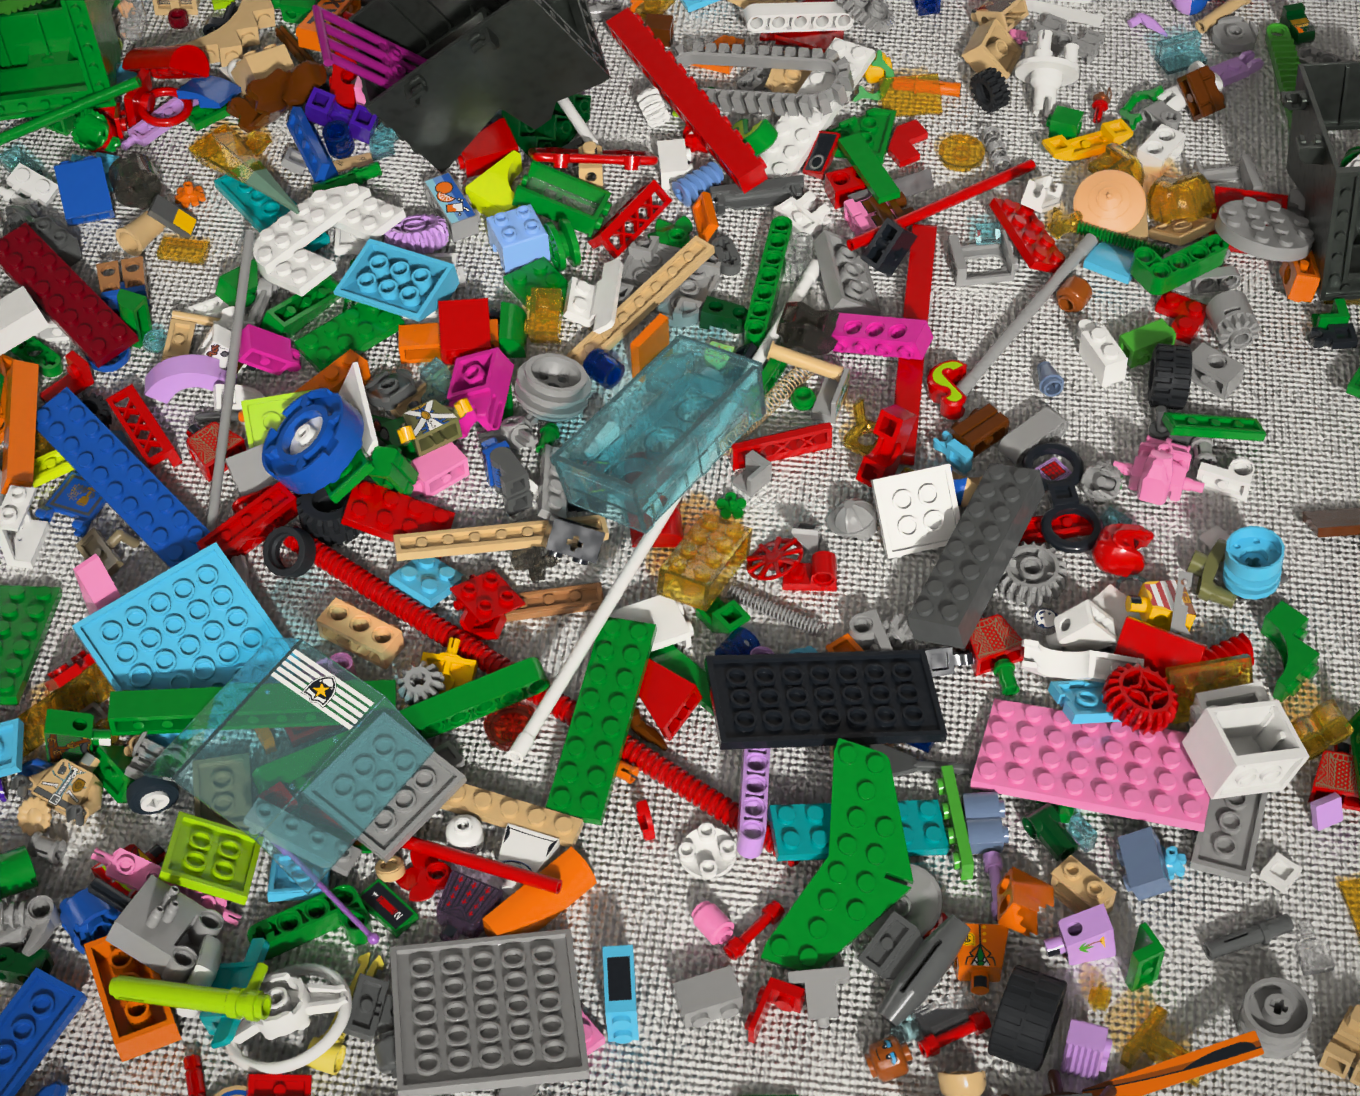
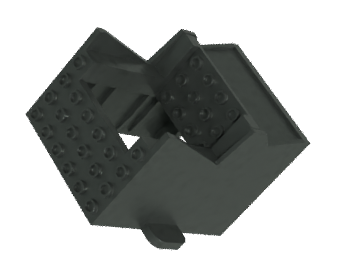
M373 0L348 18L350 22L427 59L426 62L419 66L402 58L401 60L417 68L410 73L406 72L405 77L388 89L362 77L360 79L363 85L362 92L366 99L365 107L369 113L377 115L386 128L394 130L401 141H406L416 154H421L441 173L451 166L498 110H504L536 130L552 118L557 101L599 85L610 78L587 0ZM350 32L352 36L379 48L378 45ZM353 47L354 50H356V51H358V52H360V53H362V54H364V55H366V56H368V57H370V58H372V59H374V60H376V61H379V62L382 61V60H380V59H378V58H376V57H374V56H372V55H370V54H368V53H366V52H363V51H361V50H359V49ZM356 61V63H357L359 66H361V67H363V68H365V69H367V70H370V71H372V72H374V73H376V74H378V75H380V76H382V77L385 76L384 74H382V73H380V72H378V71H375V70H373V69H371V68H369V67H367V66H365V65H363V64H361V63H359V62Z
M1360 61L1298 64L1295 91L1281 92L1280 100L1285 108L1293 110L1286 169L1305 198L1304 217L1309 220V227L1314 232L1313 237L1315 240L1311 250L1313 251L1321 276L1317 287L1318 297L1320 301L1340 298L1345 300L1360 299V166H1339L1327 132L1331 130L1360 129Z

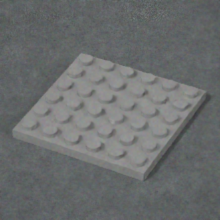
M571 929L390 947L398 1096H434L590 1079Z

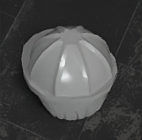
M854 497L844 500L838 507L832 510L827 516L826 523L829 530L835 534L841 535L844 538L854 537L866 541L876 533L877 511L872 504Z

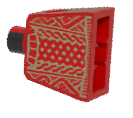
M211 422L204 428H201L198 424H193L187 430L189 438L186 440L189 455L208 482L212 481L219 432V423ZM230 430L226 458L247 450L244 439ZM225 463L224 472L228 470V467H227L226 463Z
M982 614L965 647L966 650H969V653L972 652L973 664H971L975 676L993 671L994 664L1001 659H1009L1013 664L1023 661L1025 648L1021 646L1023 639L1002 615L996 614L985 618Z
M1338 742L1334 745L1333 751H1323L1308 802L1336 792L1341 796L1342 808L1360 811L1358 786L1350 744Z

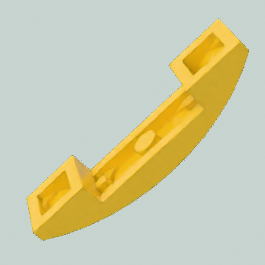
M1120 118L1102 123L1100 131L1068 140L1063 135H1058L1042 140L1041 144L1053 158L1065 161L1082 160L1117 147L1132 137L1134 132Z

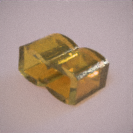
M1334 699L1319 704L1309 715L1301 716L1291 722L1310 756L1307 761L1322 755L1323 751L1327 750L1330 745L1346 740L1354 731Z

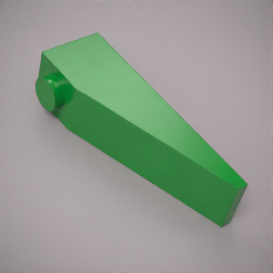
M330 275L301 297L295 294L267 310L260 328L290 339L341 298L334 295L333 292L339 282Z

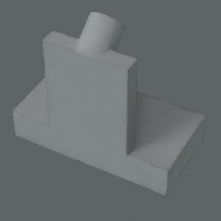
M849 966L791 971L787 973V983L805 988L808 1020H817L818 1027L827 1028L829 1026V1018H839L836 985L848 984L850 980Z

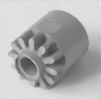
M1238 290L1224 291L1208 302L1205 312L1222 349L1229 347L1230 351L1235 349L1243 350L1248 345L1253 344V338H1259L1258 332L1261 331V328L1243 292Z

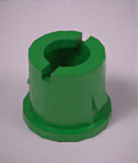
M25 845L0 853V901L38 887L36 873Z

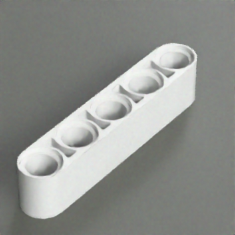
M837 1L755 3L748 5L743 12L747 27L753 33L844 31L850 29L854 24L853 15H849L842 8L843 4Z

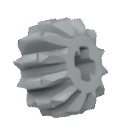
M422 660L418 667L415 663L411 662V669L409 671L402 669L404 677L397 679V684L400 687L398 693L401 698H404L408 706L439 695V692L446 691L443 683L445 677L442 672L438 671L439 669L435 664L428 665L426 661Z

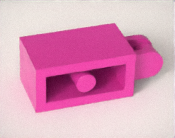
M248 324L242 330L238 362L280 376L285 370L297 372L301 369L300 352L291 347V339Z

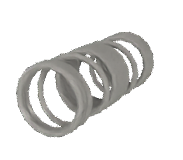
M989 126L983 130L982 138L986 144L994 171L1000 173L1011 168L1012 163L1010 158L1006 156L1007 150L1000 136L999 128ZM990 131L998 132L996 136L989 139L985 138L986 134ZM1002 147L1000 150L992 151L995 148ZM1000 161H1008L1004 165H996ZM1009 163V166L1004 170H997L995 166L1002 167Z

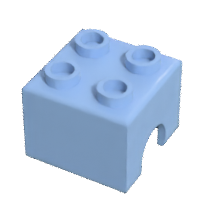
M531 204L522 205L516 209L486 217L489 244L494 252L498 250L501 266L505 274L511 273L543 256L550 261L548 234Z

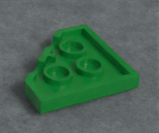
M871 108L866 111V115L859 118L853 116L840 122L839 127L832 130L827 128L826 131L840 133L841 138L860 133L880 163L883 164L896 120V111ZM838 146L834 157L846 158Z

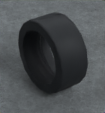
M281 526L274 529L264 542V563L269 571L277 576L294 578L302 576L311 569L315 561V542L311 535L302 528ZM288 536H293L299 545V556L296 563L288 568L284 567L281 562L280 547Z

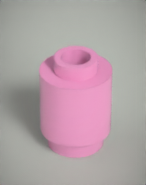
M704 901L695 907L691 914L694 920L693 923L712 945L725 944L732 938L734 923L716 904Z

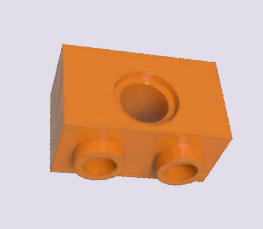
M1311 250L1310 254L1304 259L1282 262L1279 273L1287 299L1295 302H1312L1321 276L1313 251Z

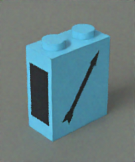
M633 945L604 946L602 951L608 1042L626 1044L632 1040H639Z

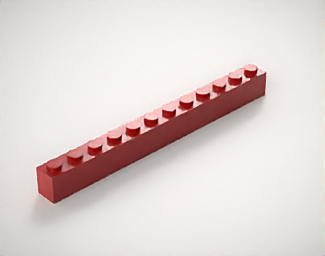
M627 7L606 21L615 41L651 84L659 90L662 97L744 194L768 179L764 170L767 166L761 156L756 157L754 155L755 152L749 142H743L740 132L736 128L734 130L731 128L732 125L725 115H720L719 108L714 102H709L703 89L698 90V85L691 75L689 77L686 76L687 72L682 64L675 63L676 59L671 51L664 50L665 46L658 37L654 38L651 28L648 25H643L644 22L638 13L633 14Z

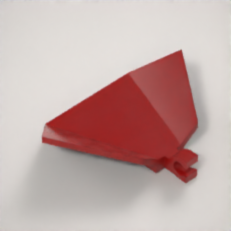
M804 0L802 2H833L834 0ZM844 31L760 33V41H776L775 44L800 46L810 50L822 48L823 53H825L835 37L844 40Z

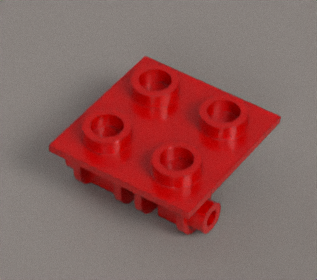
M494 569L450 588V591L456 596V600L453 601L454 608L457 611H464L467 608L481 625L525 605V602Z

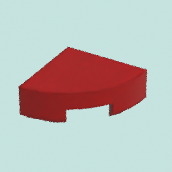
M647 800L636 802V817L642 836L646 841L655 839L653 821Z

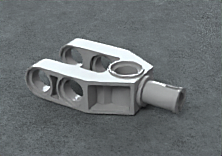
M1187 243L1183 246H1178L1177 248L1164 254L1162 259L1194 243ZM1229 247L1224 260L1231 255ZM1234 266L1217 267L1173 290L1190 294L1227 291L1238 287L1241 283V277L1238 269ZM1234 276L1231 280L1224 281L1225 278ZM1210 278L1208 282L1200 283L1202 280Z

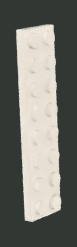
M836 37L824 53L825 57L829 49L838 52L840 59L845 56L853 75L854 88L876 57L875 50ZM812 71L797 94L820 93L833 84L836 76L830 72ZM846 91L847 97H849L852 92ZM835 100L830 102L832 113L824 116L821 107H813L812 117H803L801 109L799 117L789 116L786 108L785 116H781L774 126L778 132L777 140L769 149L758 155L761 156L767 166L764 170L768 179L796 176L808 158L819 131L827 130L842 108L840 104Z

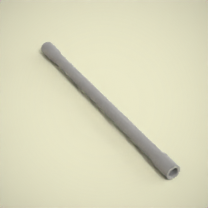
M1087 233L1069 257L981 359L956 384L966 396L1079 262L1097 245L1098 240L1096 236Z

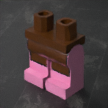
M900 192V198L878 204L873 195H871L868 199L855 202L853 198L844 201V219L852 232H854V235L857 236L882 225L887 217L894 220L914 211L913 207L901 209L907 207V200L903 192Z

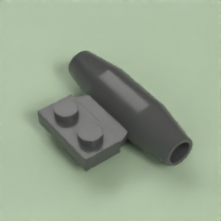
M893 911L857 958L861 964L882 979L894 980L877 1013L890 1024L898 1027L926 1000L954 963L971 929L959 918L950 915L927 938L923 939L915 925Z

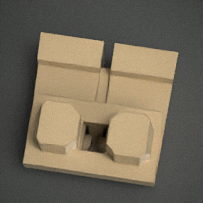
M1350 1005L1334 1036L1327 1045L1319 1066L1343 1079L1346 1078L1350 1068H1354L1349 1082L1359 1087L1360 1005L1355 1007Z

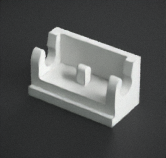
M1045 174L1029 179L1021 204L1040 213L1058 208L1061 204L1059 200L1064 188L1063 183H1059L1057 191L1053 192L1050 189L1053 176Z

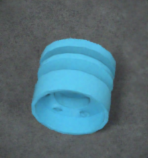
M1248 526L1236 530L1228 538L1222 579L1226 588L1234 595L1244 599L1257 600L1270 596L1279 587L1285 546L1282 539L1274 531L1259 526Z

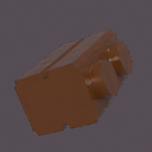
M1208 65L1177 78L1194 121L1226 108L1224 105V95L1218 90L1215 83V74L1209 69Z
M989 403L981 409L975 408L965 420L956 421L951 426L950 433L953 439L955 438L961 444L968 446L973 452V458H975L1008 434L1009 419L1001 412L998 413V410Z

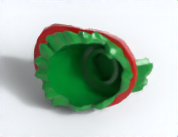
M93 108L84 109V112L81 111L79 117H76V122L73 123L75 128L72 129L71 136L74 137L73 142L79 144L81 149H87L96 154V152H115L116 148L121 146L116 126L108 118L104 117L103 114L94 111Z

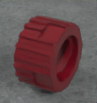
M174 9L169 12L168 20L172 28L178 30L188 26L189 19L185 10Z

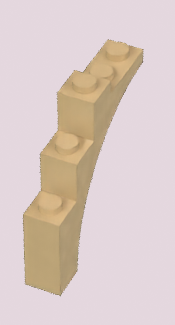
M242 0L237 12L220 28L201 38L177 45H194L204 52L209 64L220 62L221 67H226L233 59H243V47L260 45L258 29L276 26L273 4L271 0Z

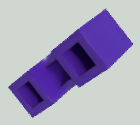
M316 87L313 88L305 105V115L309 121L366 144L370 143L378 125V116L370 114L366 107L357 104L355 110H348L336 102V95Z

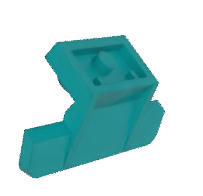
M253 938L244 962L221 963L211 987L231 989L232 987L247 988L257 963L264 962L270 943L264 938ZM201 1011L199 1016L209 1035H214L211 1042L213 1049L230 1044L241 1019L228 1018L225 1014Z

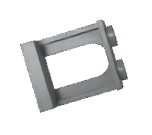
M1251 153L1241 154L1239 166L1202 169L1199 159H1195L1193 169H1190L1189 173L1190 182L1194 183L1196 187L1197 200L1200 199L1203 209L1212 208L1214 196H1209L1210 189L1207 183L1241 180L1244 190L1262 192L1263 188Z
M1002 230L1001 241L971 245H961L958 235L948 236L947 255L956 287L1014 281L1015 271H1018L1019 263L1017 256H1013V242L1011 239H1008L1005 230ZM996 257L1005 263V267L1000 271L967 275L965 260Z

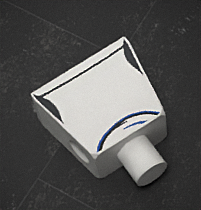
M508 823L497 861L539 873L561 855L560 839ZM501 878L505 880L502 891L509 896L524 885Z

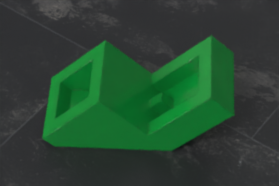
M716 596L696 609V616L712 633H730L751 620V616L734 599L725 604Z

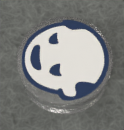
M1048 607L1037 609L1032 617L1033 629L1043 635L1055 633L1054 619L1059 615L1058 612Z

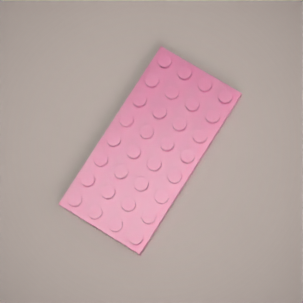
M994 698L971 778L972 789L997 792L998 794L1204 832L1210 796L1182 744L1183 739L1188 734L1187 732L1164 729L1163 731H1157L1154 735L1149 731L1143 735L1138 729L1132 732L1129 726L1125 725L1122 727V722L1072 724L1062 710Z

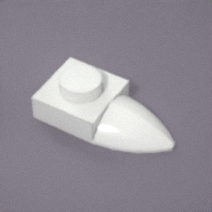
M215 384L213 386L214 411H221L225 384ZM235 385L232 412L242 410L241 401L265 396L249 386Z

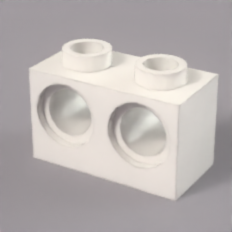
M1161 124L1155 131L1152 130L1143 144L1140 143L1135 151V156L1137 157L1135 167L1160 178L1183 153L1186 134Z

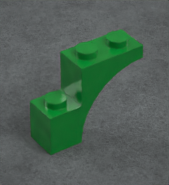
M1282 600L1265 616L1261 633L1273 643L1282 659L1283 673L1277 680L1273 697L1281 703L1289 695L1293 697L1300 690L1302 682L1306 678L1310 680L1314 677L1319 669L1317 662L1320 655L1319 652L1303 642L1308 634L1306 627L1309 618Z

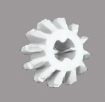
M656 87L647 88L637 94V101L650 127L661 126L670 120L668 108Z

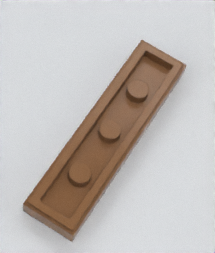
M601 582L517 593L525 602V605L504 615L507 619L506 622L597 610L604 600Z

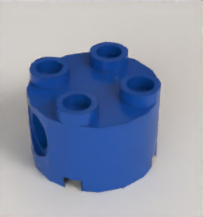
M88 888L77 892L72 897L65 898L59 906L61 910V925L70 935L74 947L82 954H85L84 944L107 936L115 920L122 913L89 893Z

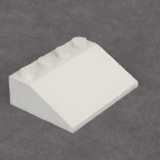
M354 362L338 394L361 413L364 422L362 446L370 460L373 461L371 457L374 448L378 447L379 444L359 364ZM367 475L363 479L368 482L376 484V482L369 475Z

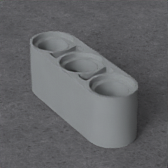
M1045 407L1004 436L998 445V451L1017 466H1021L1026 453L1036 445L1057 441L1067 431L1069 422L1050 407Z

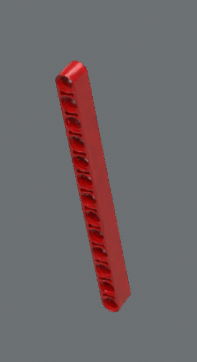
M913 224L912 232L918 237L910 247L903 318L927 320L928 323L937 225ZM899 358L894 404L917 415L899 465L914 466L924 358L923 360Z

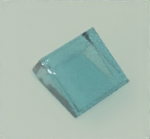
M1000 222L976 224V245L1001 243Z

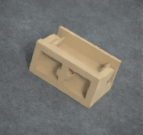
M1072 855L1067 857L1051 872L1052 879L1050 885L1053 886L1054 896L1075 914L1103 903L1107 914L1113 910L1116 891Z

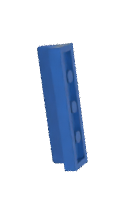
M293 106L286 125L314 181L320 183L338 176L339 174L314 125L309 123L302 107Z

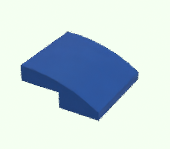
M209 75L207 78H192L176 90L178 99H198L200 108H221L242 92L241 87L235 83L213 75Z

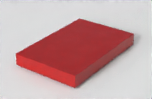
M1127 616L1114 654L1144 659V668L1149 665L1151 671L1156 672L1159 670V675L1162 678L1168 677L1167 683L1175 686L1174 692L1188 699L1207 645Z

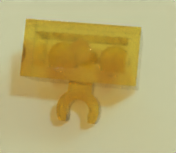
M531 287V296L526 298V310L530 311L529 319H525L524 333L528 334L531 343L560 344L563 311L561 288Z

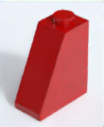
M505 118L498 119L480 131L456 159L459 170L463 169L467 178L483 174L513 150L519 153V147Z
M649 659L639 697L665 739L671 741L703 697L695 684Z

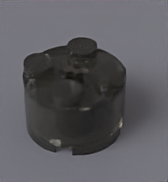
M130 153L129 157L122 159L121 156L111 164L108 172L117 201L131 208L142 210L149 208L154 197L160 194L162 183L153 162L148 156L141 153Z

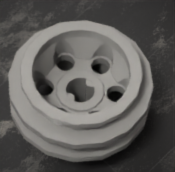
M544 353L531 357L518 368L514 394L521 407L528 414L540 420L564 422L581 414L587 407L592 382L584 367L576 360L564 355Z

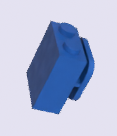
M88 156L83 158L82 161H63L59 165L54 166L68 227L115 218L101 157Z

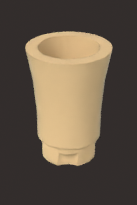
M145 211L138 218L116 231V239L121 248L135 257L140 256L145 248L166 227L147 215L148 211Z

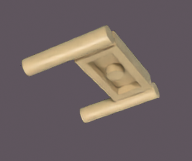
M173 310L161 362L175 356L190 355L196 324L212 327L213 321H219L221 318Z

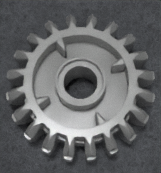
M1022 541L1020 546H1017L997 585L1000 594H1006L1008 601L1015 599L1017 606L1021 602L1026 603L1028 608L1031 604H1036L1040 608L1042 602L1050 605L1052 599L1058 600L1060 593H1063L1068 580L1067 565L1063 561L1062 554H1055L1054 547L1046 549L1045 543L1038 546L1035 541L1031 545H1027Z

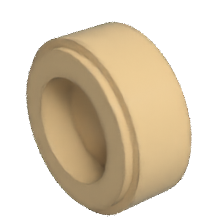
M395 855L387 863L380 859L375 865L377 878L382 882L396 881L403 877L406 872L403 859Z

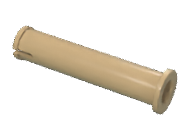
M1251 0L1225 1L1195 22L1197 31L1205 33L1214 24L1216 25L1219 19L1229 16L1243 5L1250 4Z
M772 341L767 360L772 358L836 380L837 382H839L844 366L777 345L775 341Z

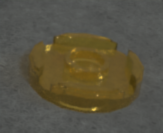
M960 134L953 135L944 139L939 145L938 158L947 169L956 172L971 171V168L980 167L984 162L985 147L975 137Z

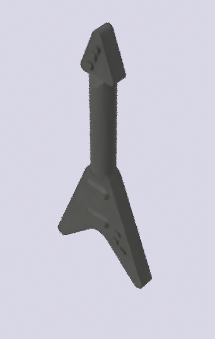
M884 744L862 745L888 756L893 777L911 774L916 771L941 773V766L953 765L954 774L969 775L971 779L976 764L975 760H971L970 764L919 760L912 755Z

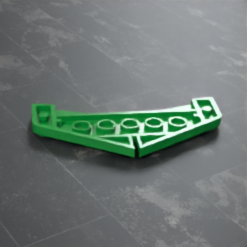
M841 738L838 739L833 760L829 856L766 942L761 960L791 971L822 969L911 890L912 887L885 878L887 875L913 884L891 764L888 756L884 753Z

